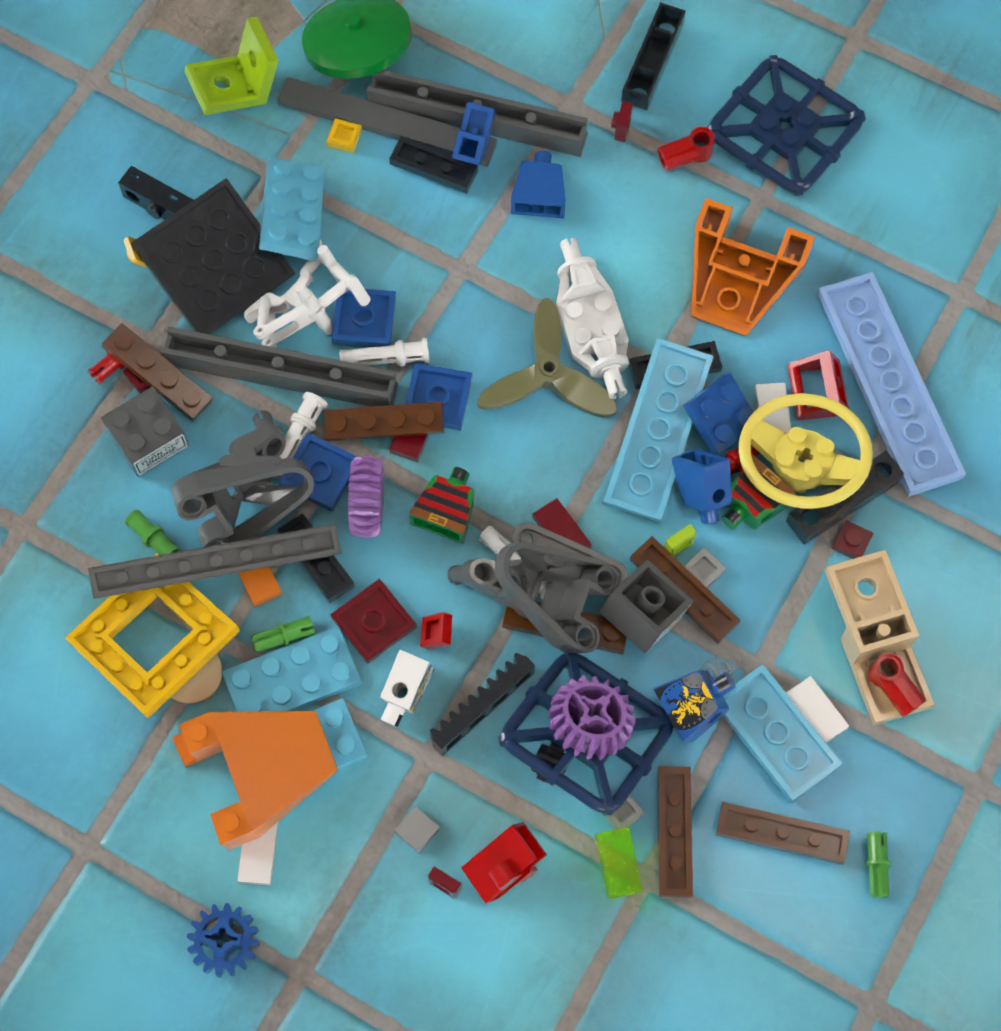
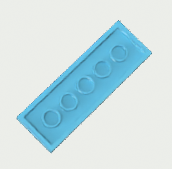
M660 338L656 339L603 505L658 523L661 522L676 476L671 458L683 453L692 426V420L684 409L683 404L703 390L713 355Z

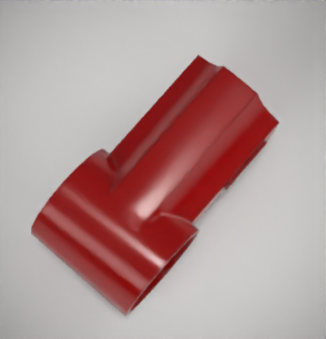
M701 126L693 129L689 136L658 147L657 153L663 169L668 172L694 161L698 163L708 161L713 153L714 133L709 128ZM704 143L706 146L701 147L697 146L696 144Z
M882 654L869 667L868 677L870 681L882 689L902 718L926 702V699L904 671V664L896 654ZM880 664L890 668L892 672L891 677L881 672Z

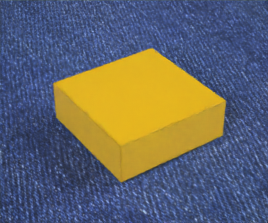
M335 118L326 140L327 147L354 153L362 132V125Z

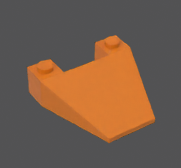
M705 198L695 224L691 317L747 336L804 270L815 241V236L787 227L777 256L725 238L724 236L733 215V207Z
M316 711L208 712L179 724L188 753L197 761L223 751L240 802L211 813L210 816L220 845L228 850L260 838L339 771Z

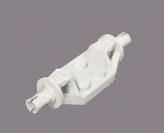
M570 238L571 245H569L568 239H565L560 243L566 263L561 265L557 271L560 284L556 307L571 357L587 369L591 377L604 378L610 399H616L615 393H618V397L621 398L627 394L621 372L629 366V360L626 356L629 339L613 291L597 270L595 259L586 256L582 257L577 239ZM596 354L599 360L595 361L591 355Z

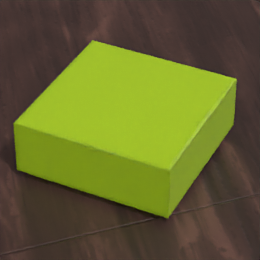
M691 524L687 525L665 541L664 548L675 557L694 544L696 530Z

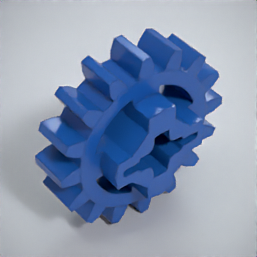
M225 903L223 910L220 911L213 904L211 914L208 915L202 910L200 915L203 920L200 923L197 921L191 922L196 932L187 934V938L194 942V945L188 947L187 950L190 954H198L193 960L196 966L205 962L203 972L206 974L215 968V974L219 978L222 977L224 970H227L231 976H235L236 966L239 965L242 969L246 970L247 966L244 960L246 958H256L251 948L260 946V942L253 939L252 936L259 933V929L257 926L249 927L254 920L251 915L242 918L244 912L242 907L239 906L232 912L231 905ZM218 920L217 925L209 931L206 930L211 923ZM233 920L242 926L245 935L233 931ZM223 933H226L232 940L225 942L221 948L217 941L214 940L222 938ZM202 945L211 947L214 950V960L209 959L205 955ZM237 949L241 950L235 958L229 960L231 954Z

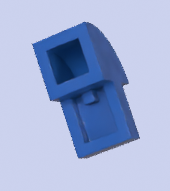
M467 102L461 130H458L452 154L453 159L476 165L482 164L491 140L490 133L496 109Z

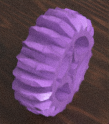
M363 455V457H355L351 463L348 488V527L353 536H359L360 538L378 537L381 532L383 517L384 467L380 458Z
M583 675L579 678L578 682L571 679L566 686L562 685L558 689L557 694L553 696L550 703L551 707L548 712V718L551 719L549 723L550 729L556 731L554 734L555 740H564L563 750L572 747L574 749V756L583 752L588 761L592 758L593 754L599 760L603 759L606 753L612 757L617 753L618 749L622 750L626 746L627 740L633 734L636 717L632 716L634 706L627 704L629 701L628 695H619L620 686L615 688L609 687V679L599 683L597 676H594L589 682ZM571 717L574 718V720L577 722V725L573 722Z

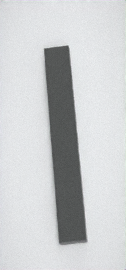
M290 77L286 78L277 99L278 105L332 121L336 118L362 125V130L399 140L402 136L450 155L453 154L458 130H461V128ZM491 137L487 153L481 165L488 167L497 145L496 138Z
M335 523L90 567L88 572L93 599L338 555L341 554Z

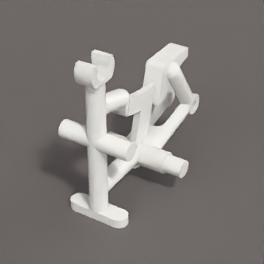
M321 239L317 250L319 254L317 260L307 261L300 270L299 279L285 294L279 297L270 292L266 293L244 311V318L247 323H253L258 320L253 333L257 339H263L262 345L276 348L277 343L313 322L322 329L325 335L332 334L333 325L325 312V308L348 290L352 292L360 305L366 306L369 304L370 297L359 279L353 274L350 275L336 261L326 245H322ZM323 263L337 284L317 299L313 292L308 289V285L314 281L313 272ZM276 313H285L276 319ZM294 321V322L291 323L290 325L286 326L285 328H283V329H281V330H279L278 332L275 333V331L278 330L279 328H281V327H283L284 325H286V324H288V323Z

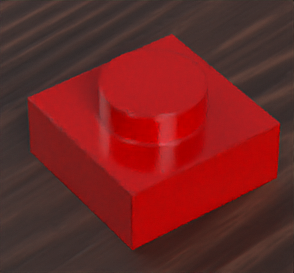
M442 612L422 617L420 647L432 650L451 645L453 615Z

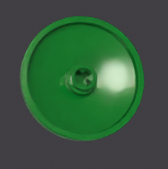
M336 0L324 6L308 21L302 34V47L307 61L318 72L334 78H360L378 73L395 63L405 53L410 44L412 28L407 11L395 0Z

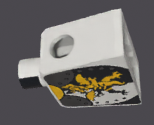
M399 650L380 696L384 702L388 703L380 720L398 727L405 711L411 714L415 713L435 671L428 661ZM408 689L405 697L398 698L400 690Z

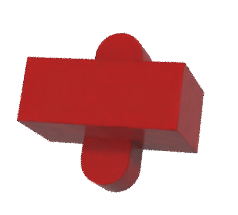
M524 822L511 825L465 863L461 869L487 904L498 900L515 885L524 882L538 871L535 865L546 857L547 854Z

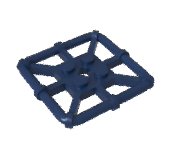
M769 55V58L760 63L741 86H737L732 91V97L712 118L707 128L714 133V143L744 162L746 168L751 171L756 170L784 190L797 196L803 195V192L811 188L831 163H836L841 157L840 152L860 130L866 117L863 110H860L855 104L827 87L825 81L820 78L816 80L787 60L778 58L777 55ZM779 69L810 89L800 102L783 92ZM770 71L774 96L764 105L750 96L749 93L764 75ZM819 94L848 114L820 116L807 107ZM739 104L757 114L751 123L722 126L723 122ZM781 122H788V123H790V126H791L792 128H791V129H790L789 127H786L785 129L780 128ZM848 126L832 146H827L813 137L820 128ZM750 135L763 145L752 155L727 137ZM806 146L822 158L802 180L796 156ZM770 150H773L788 161L791 180L762 161Z
M564 653L552 663L538 683L527 690L525 693L526 698L506 722L498 739L500 746L547 778L546 782L551 786L556 784L589 808L602 813L603 816H610L624 804L640 779L649 774L652 769V762L671 737L674 726L662 707L628 686L629 682L621 678L619 680L578 653ZM564 668L568 669L570 680L574 679L578 682L579 678H581L580 668L592 677L597 676L598 681L601 683L609 679V687L611 688L620 686L619 695H628L630 702L653 716L635 718L633 731L659 730L642 756L626 746L622 750L618 749L615 755L631 765L632 770L613 796L604 763L610 756L607 753L601 760L593 754L592 758L587 761L585 753L580 752L579 755L574 756V749L569 747L565 749L566 753L554 768L518 744L550 740L563 749L564 740H555L554 734L556 731L551 730L550 727L517 729L536 705H541L549 711L553 697L547 694L546 691ZM571 717L573 722L577 725V722L574 720V718ZM574 757L593 769L600 798L563 774V771Z

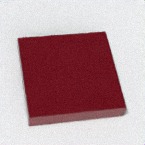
M380 578L330 614L331 619L340 627V630L367 664L417 628L415 621Z

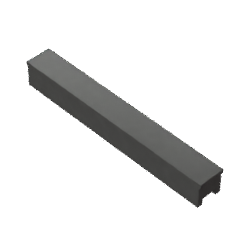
M382 70L373 74L371 84L366 90L368 101L459 128L462 126L467 102L494 108L496 113L490 136L578 157L582 155L588 135V118L391 71Z
M170 326L167 329L168 336L165 346L162 347L160 352L165 359L177 368L301 393L311 392L317 396L371 407L393 405L398 388L395 371Z

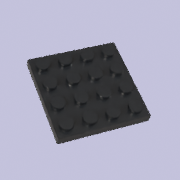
M227 178L131 242V246L193 331L205 334L213 333L250 307L260 297L271 292L296 274L282 254L259 249L261 225Z

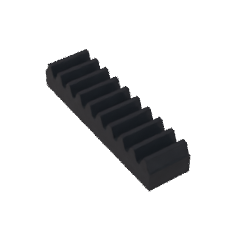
M514 654V664L509 661L505 662V672L498 669L496 671V680L488 678L486 679V688L477 687V697L470 694L468 696V706L460 703L458 704L459 714L453 711L449 712L450 723L441 720V731L434 728L430 729L432 745L435 750L443 757L534 675V663L526 655Z

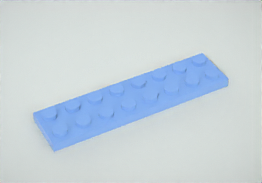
M866 273L819 288L817 293L889 455L904 473L901 481L908 497L964 479L966 472L874 273Z

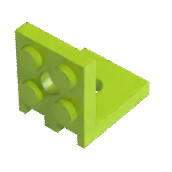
M251 17L246 20L237 56L186 64L184 72L204 115L267 104L279 60L258 17ZM221 82L223 85H226L228 87L220 88L216 86L215 83Z

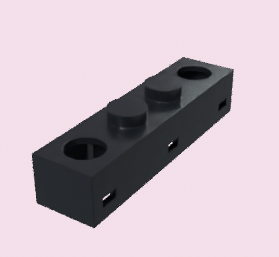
M660 2L623 87L621 102L633 103L635 107L648 110L684 25L686 10ZM665 23L671 24L675 31L671 34V31L659 28L660 25ZM641 88L646 91L647 95L634 91V89Z
M130 166L118 182L123 197L144 208L155 219L162 218L165 220L193 201L192 198L133 166ZM173 195V196H175V197L178 198V199H177V200H174V199H172V198H170V197Z
M884 451L873 458L868 477L853 495L832 506L812 509L819 515V522L817 524L807 525L803 522L802 514L810 510L796 508L791 511L786 522L805 545L900 483L904 473L887 451ZM881 464L890 476L888 478H880L875 474L874 468ZM832 485L816 496L829 494L844 485Z

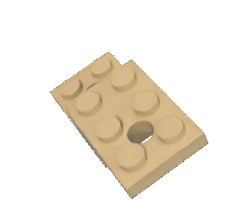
M886 550L827 566L825 573L847 627L840 640L873 726L902 717L882 689L875 686L868 677L869 667L885 653H893L901 658L904 664V671L926 699L924 704L908 715L932 708L935 704L912 649L913 644L920 635ZM860 582L870 583L874 587V594H862L858 589V584ZM880 664L881 672L891 677L892 672L890 668Z

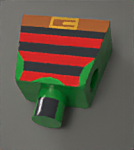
M754 455L752 456L754 465L766 481L784 492L796 494L791 487ZM742 469L731 484L732 501L729 505H726L729 510L721 517V520L731 530H735L743 521L752 529H757L789 506L778 503L760 492L751 483Z
M454 467L449 479L439 475L433 476L410 510V525L464 544L475 499L474 489L466 486L470 473L463 468Z

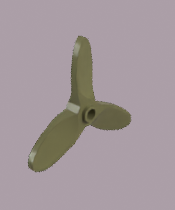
M550 298L542 299L535 313L533 323L535 364L496 381L481 393L477 402V406L480 409L495 410L515 404L542 388H550L566 403L583 412L602 418L615 415L617 404L615 399L609 398L608 391L599 383L579 371L562 366L559 360L562 342L560 317L556 305Z

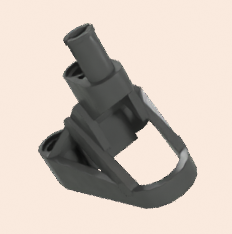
M260 411L262 419H260L258 413L253 416V422L257 429L235 439L229 446L230 455H225L218 463L179 479L172 486L173 500L178 515L182 519L196 520L211 512H214L216 515L202 523L198 528L197 534L202 547L260 537L308 499L313 492L314 481L309 467L298 459H282L279 457L285 449L286 440L281 428L274 424L269 411ZM289 472H297L304 476L300 487L273 485L270 478ZM234 487L236 491L231 496L227 488ZM241 501L270 505L235 527Z
M529 542L506 545L500 550L496 561L480 558L468 560L460 566L454 565L450 567L447 574L451 583L455 582L454 585L465 583L474 590L495 600V602L514 609L516 614L527 618L553 647L568 654L589 653L597 648L600 640L599 630L592 622L581 617V612L587 597L610 595L619 586V575L616 569L599 558ZM517 551L521 559L510 560L513 553ZM543 557L569 564L547 569ZM523 578H526L528 583L526 592L524 591L525 582ZM542 581L549 582L542 604L539 606L535 600Z

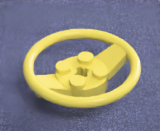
M789 394L766 402L748 418L739 438L740 462L751 483L770 499L795 508H823L847 499L862 486L872 466V443L869 433L861 420L841 403L816 394ZM809 405L826 409L842 418L854 431L860 445V460L835 454L834 443L817 432L801 427H793L788 433H785L763 421V419L771 413L789 406ZM751 445L772 463V469H774L775 474L795 492L806 493L808 489H814L818 486L820 489L824 485L844 486L829 494L812 497L797 496L784 492L771 485L759 473L751 456Z

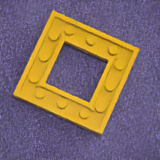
M190 582L110 596L70 632L65 639L148 719L240 632V629ZM158 597L192 631L151 670L146 672L113 638Z

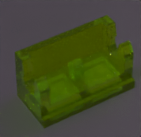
M629 826L594 833L606 895L609 899L643 891Z

